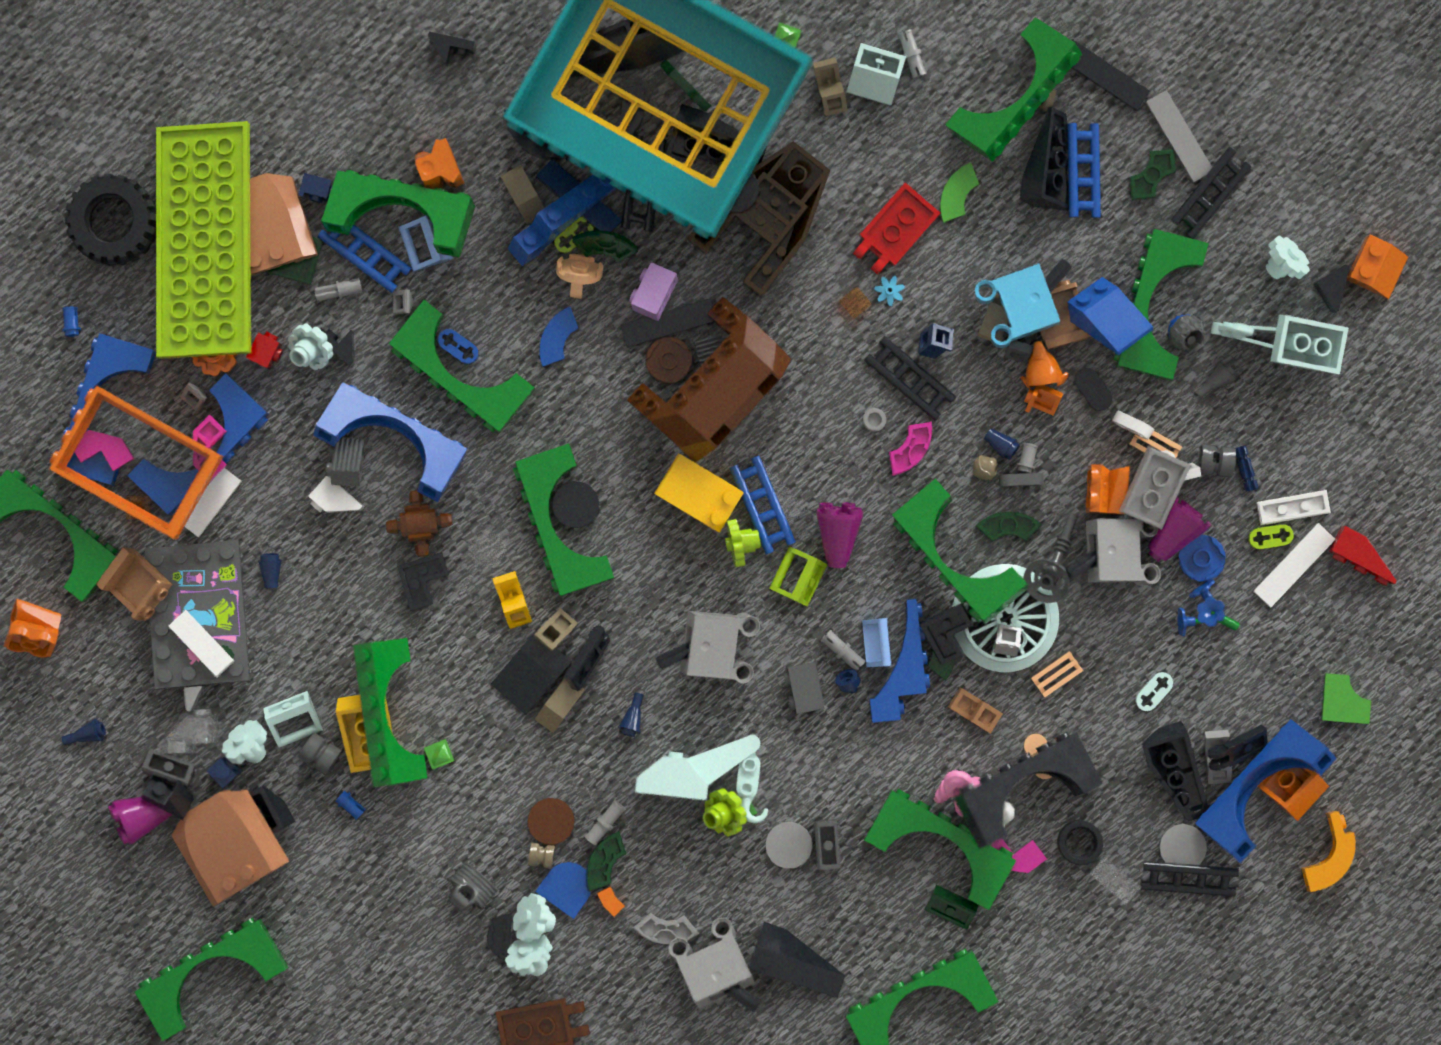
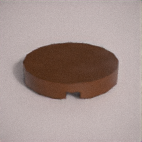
M664 337L656 340L649 347L646 354V366L650 375L657 381L665 384L676 383L683 380L689 373L692 366V354L689 347L682 340L674 337Z
M558 798L540 800L532 807L528 815L530 833L537 841L543 844L555 845L563 842L570 836L574 828L575 817L572 809L566 802Z

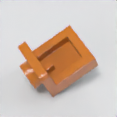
M1046 385L1036 386L1034 390L1029 389L1024 402L1028 403L1025 411L1029 413L1031 408L1034 407L1054 416L1063 393Z

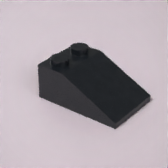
M538 631L533 633L491 683L495 689L525 715L572 663L557 648L551 651L534 636Z

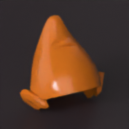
M1037 341L1033 345L1028 361L1026 377L1022 376L1020 378L1027 388L1056 382L1057 386L1065 383L1069 373H1062L1055 357L1046 350L1041 341Z

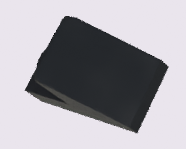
M430 31L428 33L430 41L447 67L451 49L455 50V54L461 56L475 53V41Z
M320 328L327 335V342L333 346L332 351L352 368L355 365L354 331L350 330L338 343L339 337L332 330L328 329L325 331Z
M152 776L141 796L142 799L181 820L184 819L194 800L179 780L175 786H172L155 776Z

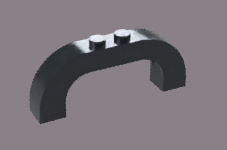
M643 84L621 88L645 102ZM622 97V112L618 121L614 124L616 127L620 126L631 106V102ZM642 108L637 109L626 129L627 133L632 136L636 134L642 124L645 110ZM507 126L514 141L530 155L545 160L566 159V162H571L569 161L570 156L565 154L562 158L548 149V144L544 143L541 146L527 137L529 133L524 131L521 135Z

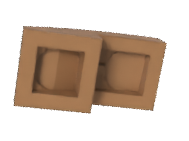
M959 687L948 705V708L990 734L1003 713Z

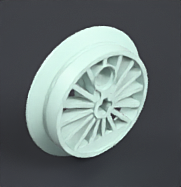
M999 564L981 569L970 577L986 578L995 576L1012 566L1023 578L1026 568L1011 564ZM1034 572L1031 573L1032 582H1034ZM1041 587L1037 589L1042 594L1053 595L1052 590H1045ZM1027 591L1015 605H1013V601L991 619V623L971 632L967 628L954 635L964 654L977 665L997 672L1019 671L1038 662L1054 643L1059 627L1057 602L1044 603L1036 601L1018 610L1020 605L1030 596ZM956 597L954 599L952 607L960 604ZM966 602L964 603L967 610L970 606ZM1043 603L1045 614L1020 615ZM1002 612L1012 616L1009 619L1010 624L1008 626L1025 627L1042 634L1036 643L1022 629V642L1019 647L1020 656L1010 658L1009 655H1005V658L996 657V653H994L995 642L991 654L981 649L997 632L998 624L1007 625L1006 622L1000 621V618L1003 617ZM1045 619V627L1042 629L1021 620ZM994 627L978 645L972 639V636ZM1028 641L1033 648L1025 653L1023 647H1025Z

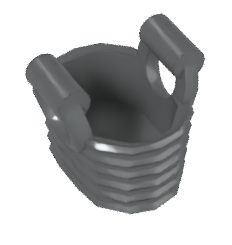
M465 862L449 878V882L455 889L448 901L460 912L472 905L483 910L498 890L476 868ZM466 890L469 892L470 900L468 901L459 891Z

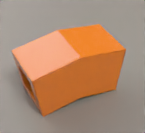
M611 886L597 893L604 908L614 917L625 907L615 896Z

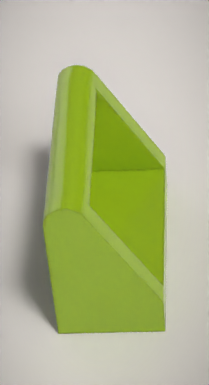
M789 546L769 589L808 607L828 564ZM795 555H798L808 561L791 594L780 589V586Z

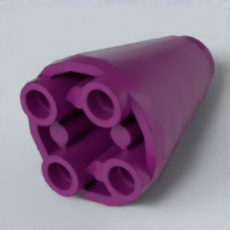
M821 502L816 510L825 558L828 561L829 567L845 568L850 560L863 519L862 508L855 507V503L843 502L841 506H833L832 503Z
M141 797L115 800L112 802V805L108 806L112 819L120 825V827L116 828L120 840L124 844L128 843V845L135 843L172 816V814Z

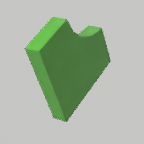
M1325 673L1321 720L1369 724L1371 700L1364 699L1354 692L1350 684L1349 675Z

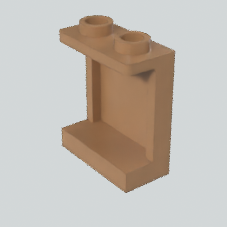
M1070 280L1062 281L1051 292L1060 324L1040 331L1046 350L1092 337L1070 322L1068 301L1078 294L1076 282L1070 283Z
M122 548L96 585L103 591H110L133 613L131 617L134 620L146 621L154 614L159 602L168 595V590L172 583L135 549Z

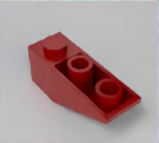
M1347 526L1341 527L1329 552L1334 554L1332 558L1343 564L1346 561L1354 564L1353 569L1361 574L1371 573L1375 576L1374 580L1384 586H1387L1388 583L1395 584L1397 580L1368 538Z

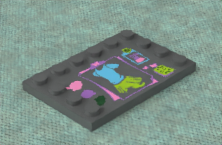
M239 540L145 549V559L172 583L168 590V595L159 602L154 614L150 617L155 689L250 681ZM185 610L235 661L220 676L216 677L169 627Z

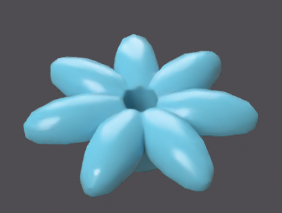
M896 276L890 280V283L885 277H882L881 282L883 286L874 287L876 291L881 293L878 297V302L887 298L888 305L892 306L893 297L900 301L903 300V297L898 292L903 290L905 286L896 285Z

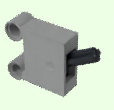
M1136 518L1086 521L1087 554L1066 568L1069 578L1074 580L1088 571V583L1134 582L1139 586L1157 583L1161 577L1159 567L1154 563L1141 565L1140 539L1155 536L1158 528ZM1145 570H1146V572H1147V579L1145 578V575H1144Z
M688 611L684 644L657 656L656 663L660 669H665L681 661L680 672L686 675L733 679L742 684L748 683L753 678L754 670L747 662L735 659L738 633L747 637L755 636L760 630V622L756 617L744 612L737 615ZM749 619V627L743 630V623ZM743 666V673L737 676V669Z
M722 917L716 919L712 924L711 930L718 942L693 953L689 943L683 938H675L670 942L668 947L669 953L674 961L678 963L694 1002L699 1009L726 996H730L751 1012L758 1010L761 1001L744 989L754 984L755 981L735 939L736 930L730 920ZM724 927L729 928L725 935H719L720 929ZM679 948H686L682 955H676V951Z

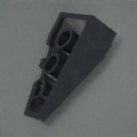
M681 104L676 120L701 133L711 115L703 110ZM718 119L709 134V138L731 148L740 131ZM674 127L666 155L685 162L697 139ZM704 144L696 159L709 161V164L717 165L718 162L724 161L726 154ZM766 148L756 165L762 162Z
M1048 107L1024 171L1020 189V200L1034 207L1069 211L1068 158L1066 154V145H1068L1067 114L1053 107Z
M1182 721L1160 727L1141 743L1147 765L1187 821L1200 818L1209 807L1188 731Z
M264 785L249 793L273 834L295 822L285 801Z
M764 921L749 963V969L838 998L845 975L787 929Z

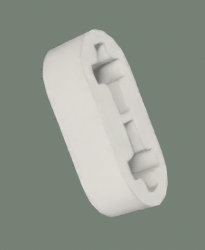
M1117 411L1112 419L1113 423L1149 440L1154 431V428L1121 411Z

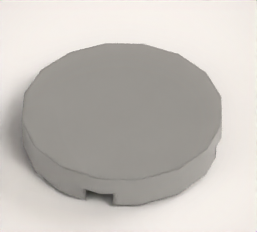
M792 821L781 822L774 826L768 833L765 842L766 852L770 860L777 866L786 869L797 868L804 864L812 851V838L807 829Z
M1174 825L1167 829L1160 839L1159 851L1165 863L1200 865L1206 855V840L1202 833L1191 825Z

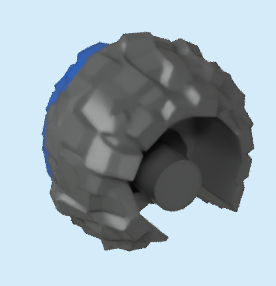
M1194 315L1176 316L1170 321L1168 327L1170 343L1181 351L1189 350L1185 342L1191 345L1196 341L1201 345L1205 335L1204 325Z

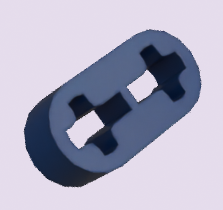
M445 329L439 334V345L452 356L465 364H472L477 360L479 356L477 347L456 331ZM453 334V340L458 345L456 347L452 344L445 346L443 336ZM461 346L467 350L470 347L473 348L472 353L474 357L472 359L470 357L466 360L463 359L464 353L459 348Z

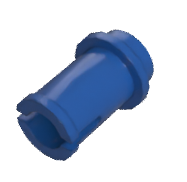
M69 306L62 308L64 317L62 332H65L66 337L79 336L81 328L78 326V307Z
M344 791L335 802L339 804L338 807L341 806L357 820L366 808L352 798L350 792Z

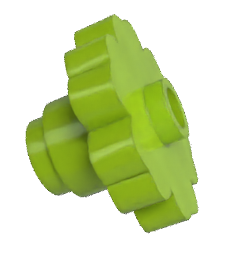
M736 519L726 521L728 538H725L727 552H731L735 568L745 566L744 554L755 552V549L761 548L758 530L752 531L751 528L740 530Z
M725 788L711 792L709 800L704 803L705 813L703 814V821L705 825L710 829H715L717 833L723 832L727 837L741 832L742 825L747 822V812L741 807V798L734 791L727 792Z

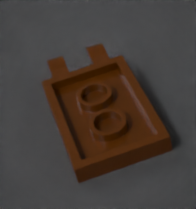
M566 998L496 1011L501 1044L574 1045V1038L590 1034L588 1024L571 1028L569 1018L570 1014L585 1011L584 1001L567 1004Z

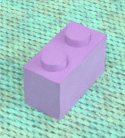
M651 262L648 269H643L640 276V281L642 282L638 289L635 288L633 290L630 302L633 311L659 321L678 278L675 272Z

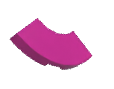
M932 422L908 425V436L904 444L897 450L889 452L893 476L910 470L923 458L930 445Z

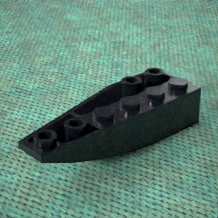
M626 19L601 29L596 33L617 46H621L633 26V22ZM640 28L616 72L642 69L684 53V51L648 30ZM591 39L578 63L597 75L606 74L616 53ZM574 70L569 78L582 77L584 75Z

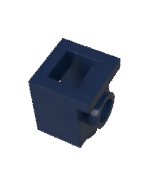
M304 173L298 196L301 199H306V195H308L309 200L323 203V199L328 200L334 182L330 179Z
M932 323L920 333L918 354L936 359L946 351L951 352L954 329Z
M224 756L212 765L207 772L222 788H226L243 770L237 764H232Z

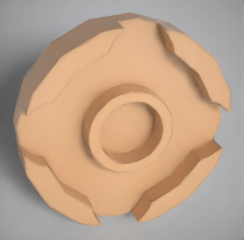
M570 254L568 259H563L562 256L557 260L556 274L561 279L571 283L570 297L582 299L583 285L600 281L603 276V264L601 262L599 264L595 263V258L592 256L585 257L583 254Z

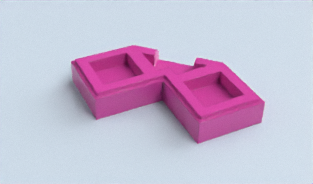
M209 415L193 431V439L211 449L227 431ZM193 451V466L199 471L206 457ZM223 460L211 481L227 466Z
M91 430L86 431L75 450V454L81 463L102 451L113 471L135 459L122 438Z
M1003 839L991 845L998 850L1002 846L1011 851ZM1031 840L1013 854L1012 858L1016 862L1011 871L1029 873L1047 858L1035 842Z

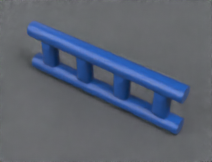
M1068 123L1069 217H1079L1078 210H1091L1092 218H1101L1099 124H1090V131H1077V123ZM1077 140H1090V154H1077ZM1078 163L1090 164L1091 178H1078ZM1078 187H1091V201H1078Z
M353 225L350 233L356 238L348 248L336 240L341 233L330 232L328 234L322 230L317 237L391 293L398 287L393 283L397 275L402 272L407 276L412 270L406 263L355 225ZM363 243L374 251L367 262L355 254ZM381 258H384L393 265L385 276L374 269Z
M756 456L751 459L753 466L740 471L738 465L729 469L737 488L744 492L741 498L755 530H758L761 545L767 555L774 552L772 544L785 539L788 546L796 541L761 458ZM757 474L762 488L749 492L744 480ZM767 496L772 509L758 514L753 501ZM776 518L781 531L768 536L763 523Z

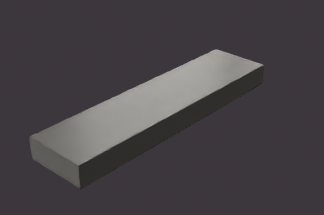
M1167 90L1146 101V105L1172 149H1174L1192 183L1206 176L1212 166Z

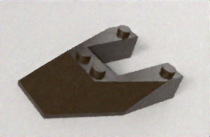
M794 141L754 167L752 173H754L758 181L759 193L756 202L749 209L737 213L729 212L715 238L709 235L708 239H706L694 230L687 237L688 242L707 255L737 217L771 244L770 248L743 281V285L760 298L765 295L805 242L830 173V169Z

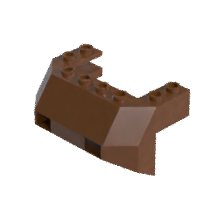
M724 297L713 306L707 315L716 321L717 325L729 336L666 403L642 383L627 399L642 416L666 435L694 463L714 451L777 384L791 361V358L775 341Z

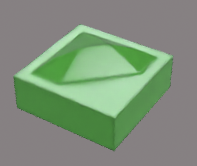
M779 22L774 37L796 48L802 30Z
M446 739L424 748L432 770L455 761Z

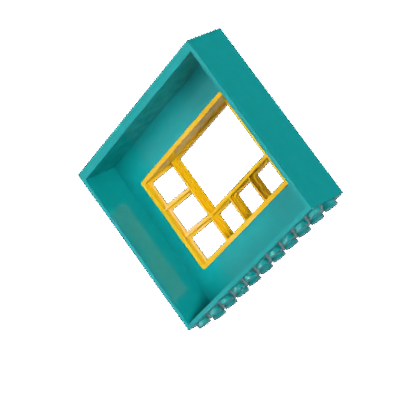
M568 0L503 117L508 121L507 126L521 135L524 131L529 133L527 137L541 146L544 143L548 144V149L562 158L565 154L570 156L569 161L582 169L585 166L591 168L589 172L604 181L606 177L611 180L610 183L615 188L623 192L628 189L632 191L631 195L640 202L646 204L648 200L653 203L652 207L656 211L667 215L668 212L673 214V219L685 227L691 224L695 227L693 230L708 239L709 235L715 238L813 62L812 58L710 0ZM608 8L633 22V26L621 46H617L596 33V29ZM640 28L648 30L732 77L701 133L610 82ZM591 39L616 53L604 77L598 76L578 63ZM574 70L599 85L587 108H583L561 95V91ZM739 82L761 92L748 117L726 107ZM605 90H609L631 102V106L619 127L593 114ZM638 108H642L664 121L652 145H648L626 132ZM722 113L744 124L731 148L709 138V134ZM671 126L697 139L685 163H680L659 151V147ZM704 144L726 154L713 179L691 169Z

